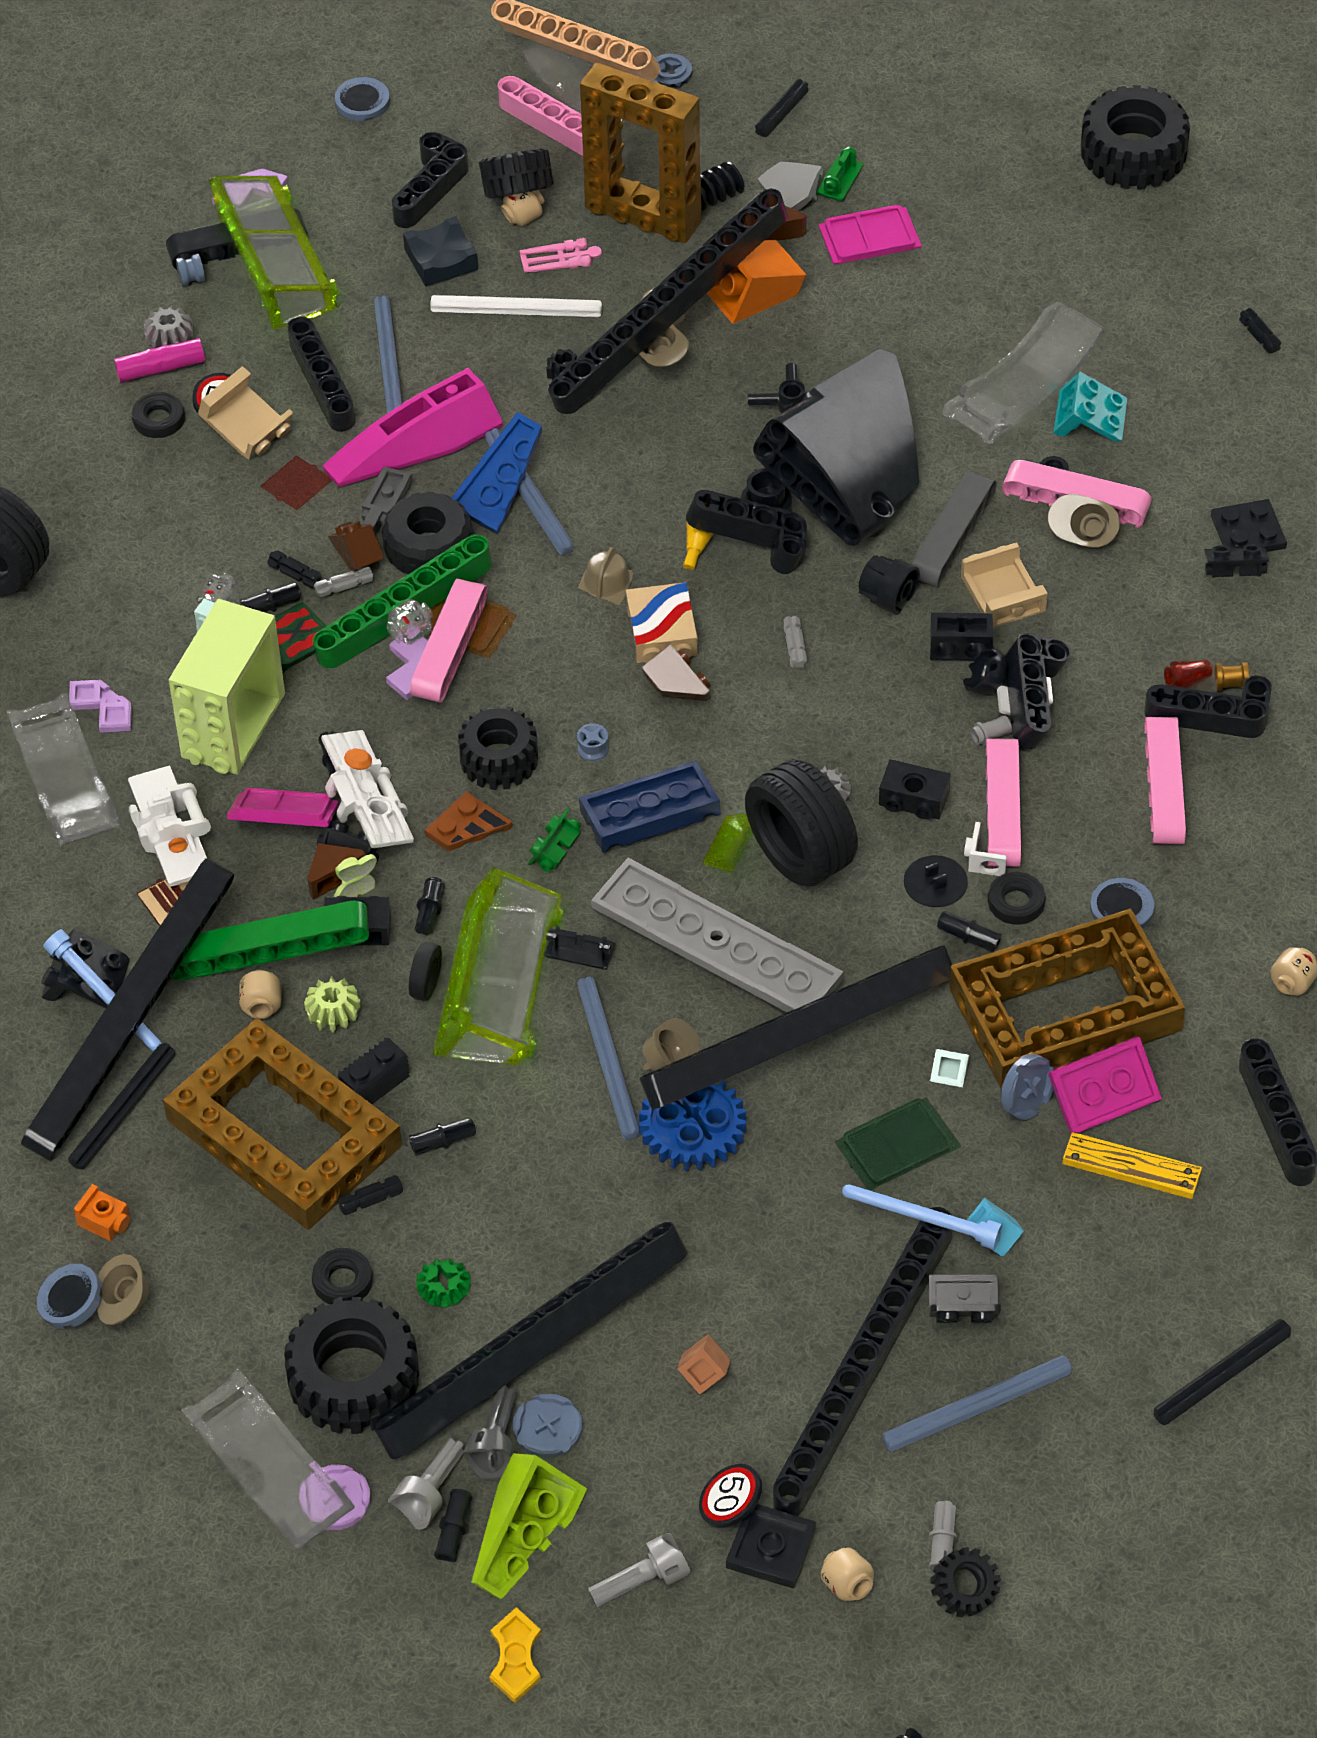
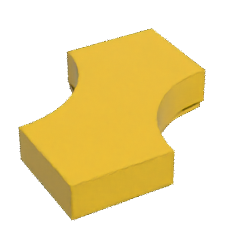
M517 1607L490 1630L491 1635L499 1645L500 1658L498 1665L492 1671L489 1678L514 1703L520 1700L541 1680V1675L531 1660L532 1647L537 1638L542 1634L541 1629Z

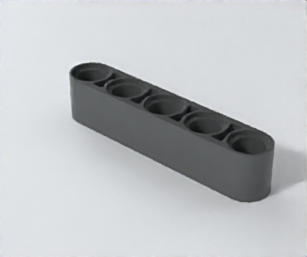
M970 471L964 474L913 560L912 565L920 570V582L937 588L940 587L938 583L942 577H946L952 565L950 563L952 559L958 557L961 552L965 537H969L976 526L975 521L978 516H982L987 508V500L990 495L994 496L997 485L996 480Z

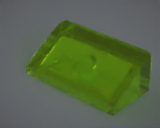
M747 814L726 815L703 860L704 865L730 873L733 872L752 834Z

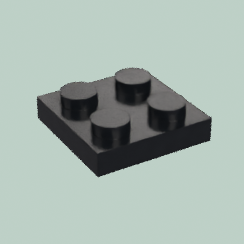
M1269 499L1211 509V518L1222 545L1230 548H1243L1245 545L1254 544L1265 547L1266 552L1286 549L1287 541Z
M757 1504L753 1511L740 1523L726 1559V1568L794 1589L816 1531V1522Z

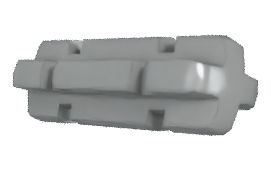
M365 566L357 569L356 572L349 571L331 577L329 581L326 579L318 581L314 584V589L318 597H325L331 595L332 592L337 593L356 587L360 583L372 582L373 574L370 567Z
M787 616L783 620V626L790 656V665L792 668H804L807 666V656L804 650L802 629H800V619L797 616Z

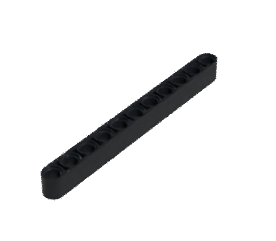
M769 188L760 192L562 371L548 387L555 409L562 414L575 413L786 221L788 216L780 191Z
M207 858L202 861L28 1127L21 1141L22 1146L52 1161L53 1157L51 1155L56 1148H61L227 893L233 882L234 873Z
M945 945L914 956L640 1077V1082L651 1109H657L950 980L952 962Z
M930 1208L932 1210L951 1215V1213L945 1208ZM920 1220L773 1486L774 1509L796 1516L800 1515L804 1510L928 1284V1276L933 1275L952 1239V1230ZM932 1228H941L942 1230H934ZM922 1253H923V1254H927V1256H920V1255H918V1254H922ZM908 1279H909V1280H913V1282H905V1281H903V1280H908ZM889 1306H898L899 1308L893 1309L889 1308ZM882 1332L884 1335H876L874 1333ZM860 1359H869L870 1361H869V1362H861V1361H859V1360H860ZM850 1385V1386H854V1387H856V1388H854V1389H846V1388H844V1387ZM830 1413H839V1414H841V1415L834 1417V1416H830L829 1414H830ZM815 1440H823V1441H825V1443H823V1444H817V1443H814L813 1441H815ZM805 1467V1468H809V1469H811V1470H810V1471H806V1472H802V1471H799L798 1469ZM786 1495H791L796 1498L787 1500L782 1497Z
M664 1222L653 1227L378 1420L374 1425V1430L388 1456L391 1459H396L407 1455L683 1260L688 1251L672 1222Z

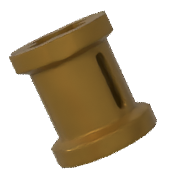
M1242 662L1239 666L1215 664L1217 691H1222L1223 688L1242 687L1243 689L1245 680L1249 678L1247 662Z

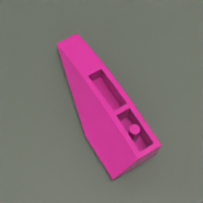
M466 368L391 410L347 443L322 467L337 486L341 487L378 476L383 467L398 470L454 453L483 438L487 431L503 427V422L485 384L469 368Z

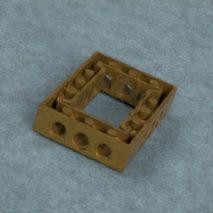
M596 62L580 83L585 208L594 214H604L613 217L619 223L627 222L638 226L645 232L652 231L658 233L670 241L677 240L686 243L701 223L700 98ZM621 119L658 132L659 191L641 185L639 181L635 180L633 182L621 177L625 171V164L622 163L624 143H622L621 135L624 122H621Z
M1131 909L950 967L949 990L1000 1089H1002L1005 1077L1012 1065L1028 1054H1036L1050 1061L1049 1065L1056 1069L1134 1037H1140L1141 1042L1145 1043L1183 1029L1185 1006ZM1109 966L1113 967L1128 994L1127 997L1123 998V1001L1103 1008L1096 1006L1093 1007V1011L1072 1018L1066 1016L1063 1017L1062 1021L1041 1028L1039 1026L1032 1027L1025 1032L1024 1042L1021 1041L1014 1028L1015 1021L1012 1016H1008L1001 1001Z
M258 1018L252 1021L163 1099L166 1120L308 1231L338 1204L340 1196L351 1193L402 1146L400 1125ZM264 1069L266 1079L272 1086H279L293 1097V1102L297 1105L301 1103L316 1115L319 1122H326L340 1133L341 1139L306 1170L225 1109L227 1101L243 1087L247 1089L251 1085V1080Z

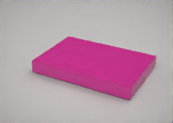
M1134 1037L1047 1072L1070 1133L1082 1132L1162 1099L1140 1037Z

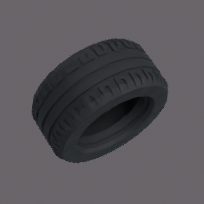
M0 486V595L4 596L23 590L40 570L49 556V537L45 526L33 509L14 493Z
M791 759L774 767L750 783L745 795V810L750 827L767 858L784 877L798 885L815 886L852 863L858 848V836L853 818L836 787L817 767L803 760Z

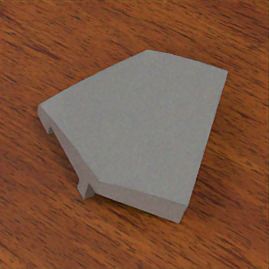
M779 162L757 179L765 189L773 188L779 190L785 206L799 211L811 199L812 201H817V184L819 177H822L824 169L821 166Z

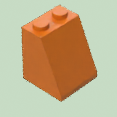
M764 240L710 289L707 295L730 322L734 324L797 296L806 273L777 240Z

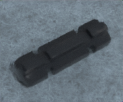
M1252 308L1241 311L1239 320L1245 327L1249 326L1247 330L1260 344H1264L1262 347L1266 352L1271 354L1281 349V341L1273 334L1264 321L1258 317V314Z
M278 550L269 554L267 564L276 570L280 568L281 573L298 582L303 580L302 583L310 588H314V584L322 579L320 572L314 569L310 570L307 565L290 556L287 559V555Z
M393 1175L385 1178L382 1184L378 1181L355 1190L354 1195L348 1193L338 1198V1205L344 1215H349L356 1212L357 1207L364 1209L386 1200L385 1196L390 1195V1197L401 1194L403 1186L398 1176Z

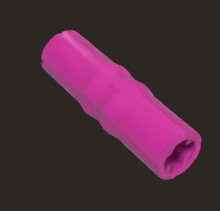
M199 338L172 345H163L158 348L114 359L120 383L205 362Z

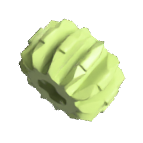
M331 976L327 983L318 979L317 988L309 987L308 997L304 1001L308 1020L311 1024L317 1023L320 1031L329 1025L330 1030L334 1033L338 1024L347 1030L348 1021L356 1022L357 1012L361 1007L357 990L354 985L348 986L345 978L335 982Z

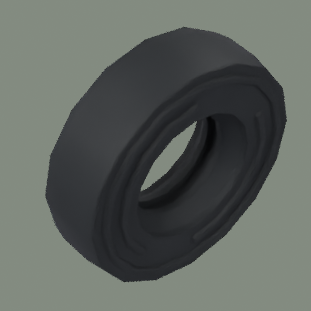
M165 392L147 394L136 401L132 408L133 425L139 433L146 437L165 438L181 429L185 421L184 407L179 398ZM156 409L166 410L170 414L167 419L162 421H151L147 418L148 414Z
M1017 871L1005 873L997 877L990 885L987 900L989 909L996 918L1005 923L1020 925L1027 924L1039 917L1043 912L1046 896L1043 885L1037 878L1028 873ZM1017 890L1024 892L1028 896L1029 901L1023 906L1016 907L1007 904L1004 896L1010 891Z
M424 941L416 951L409 976V995L412 998L428 1001L435 990L442 964V949L436 943Z
M337 1248L327 1251L318 1258L312 1269V1285L315 1293L328 1304H333L332 1300L342 1298L343 1301H350L352 1297L364 1298L372 1287L373 1271L368 1259L360 1252L350 1248ZM339 1268H348L355 1273V1279L349 1286L337 1287L329 1280L331 1273Z

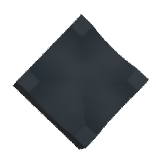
M456 216L448 218L443 223L427 230H410L403 233L404 249L425 286L478 270L477 252L467 240Z

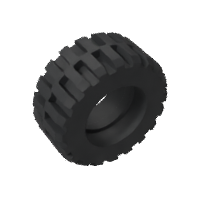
M1133 85V88H1126V86L1118 87L1116 91L1110 89L1104 92L1102 97L1098 96L1093 100L1084 112L1081 133V157L1088 170L1093 169L1092 174L1098 179L1104 177L1105 182L1112 186L1115 183L1121 184V188L1129 189V186L1145 189L1146 185L1150 184L1152 187L1159 186L1162 180L1168 182L1174 177L1175 173L1178 174L1186 162L1190 133L1189 117L1176 99L1171 100L1169 94L1164 91L1159 93L1156 88L1149 87L1145 89L1141 88V85ZM1137 133L1151 137V139L1129 140L1119 135Z
M352 1297L350 1301H343L342 1298L333 1299V1304L325 1306L322 1303L314 1307L312 1315L306 1313L298 1320L299 1327L295 1326L292 1328L288 1336L289 1343L285 1345L284 1364L290 1396L293 1403L298 1404L299 1412L305 1418L312 1416L313 1424L320 1428H324L325 1424L330 1425L331 1432L342 1433L343 1428L351 1429V1434L362 1433L361 1428L370 1426L371 1431H373L374 1425L378 1420L416 1393L419 1365L415 1337L411 1333L407 1321L403 1318L399 1319V1312L389 1306L384 1309L380 1301L371 1299L370 1302H364L363 1297ZM348 1348L368 1349L378 1354L384 1360L374 1373L356 1381L335 1380L320 1370L323 1363L331 1355Z

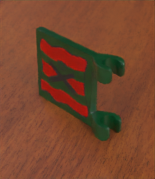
M304 602L275 616L282 673L289 667L315 654L312 639L318 631L327 626Z

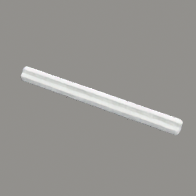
M433 295L430 301L432 312L600 317L602 314V302L600 300Z

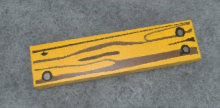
M1074 1132L1071 1133L1062 1162L1064 1165L1189 1199L1194 1197L1202 1171L1200 1166Z

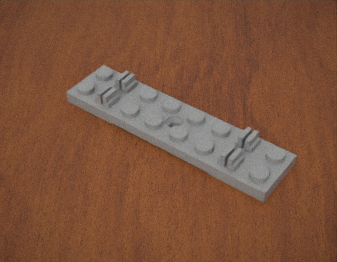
M627 858L591 900L593 909L785 1012L794 1010L832 993L843 980V971L791 943L775 937L630 858ZM715 936L723 937L719 941H714L711 939V937Z

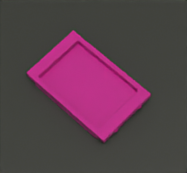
M900 205L827 218L825 223L818 224L825 241V247H827L834 265L922 248L919 236L915 231L906 207L902 208Z
M246 788L243 793L238 794L227 813V819L328 827L335 812L338 810L339 801L332 800L325 793Z

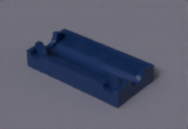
M696 760L579 797L580 811L586 824L592 827L596 843L602 852L608 851V848L619 844L624 846L702 821L703 817L712 813L715 816L721 815L720 800Z

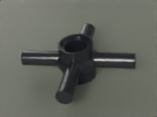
M788 363L785 366L786 380L780 384L778 393L748 394V405H778L780 412L783 413L801 402L807 393L805 385L797 380V365L795 363Z

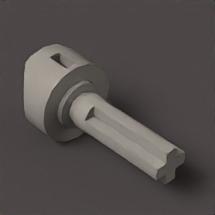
M449 1438L422 1476L405 1477L388 1499V1503L397 1507L410 1520L415 1529L426 1528L442 1507V1497L438 1492V1488L465 1452L462 1449L463 1444L459 1440L455 1442L452 1438Z
M663 1534L646 1543L650 1551L647 1553L649 1559H644L589 1587L588 1589L597 1607L654 1579L657 1575L659 1579H664L667 1586L688 1576L691 1570L672 1534Z

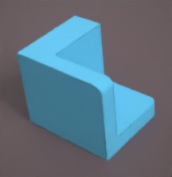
M986 1198L981 1201L967 1219L978 1224L981 1221L987 1223L988 1220L1002 1224L998 1244L995 1250H993L1000 1256H1004L1024 1232L1012 1216Z

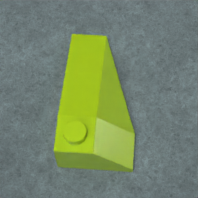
M513 1453L496 1490L471 1583L492 1596L502 1599L529 1569L527 1559L537 1548L545 1552L551 1545L547 1537L556 1526L560 1525L565 1529L571 1523L587 1488L536 1455Z

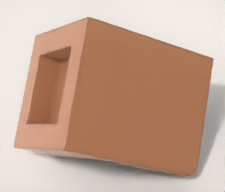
M707 1334L682 1354L677 1369L693 1388L701 1394L726 1375L730 1358L711 1336Z

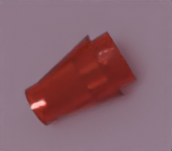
M1206 659L1201 661H1173L1170 663V666H1166L1164 669L1166 685L1188 688L1212 676V666Z

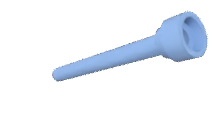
M62 929L55 932L44 943L43 948L52 957L56 955L58 959L63 958L98 996L109 1005L115 993L73 951V945L70 943L71 938ZM142 1022L135 1034L151 1051H154L162 1043Z
M845 1185L842 1189V1193L846 1198L973 1236L975 1241L981 1242V1246L995 1250L1000 1238L1002 1224L988 1220L987 1223L981 1221L978 1224L853 1185Z

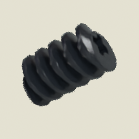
M725 161L720 166H714L710 170H704L701 173V210L707 209V202L711 206L717 204V199L724 202L726 194L733 198L736 195V190L740 194L744 192V180L734 164Z

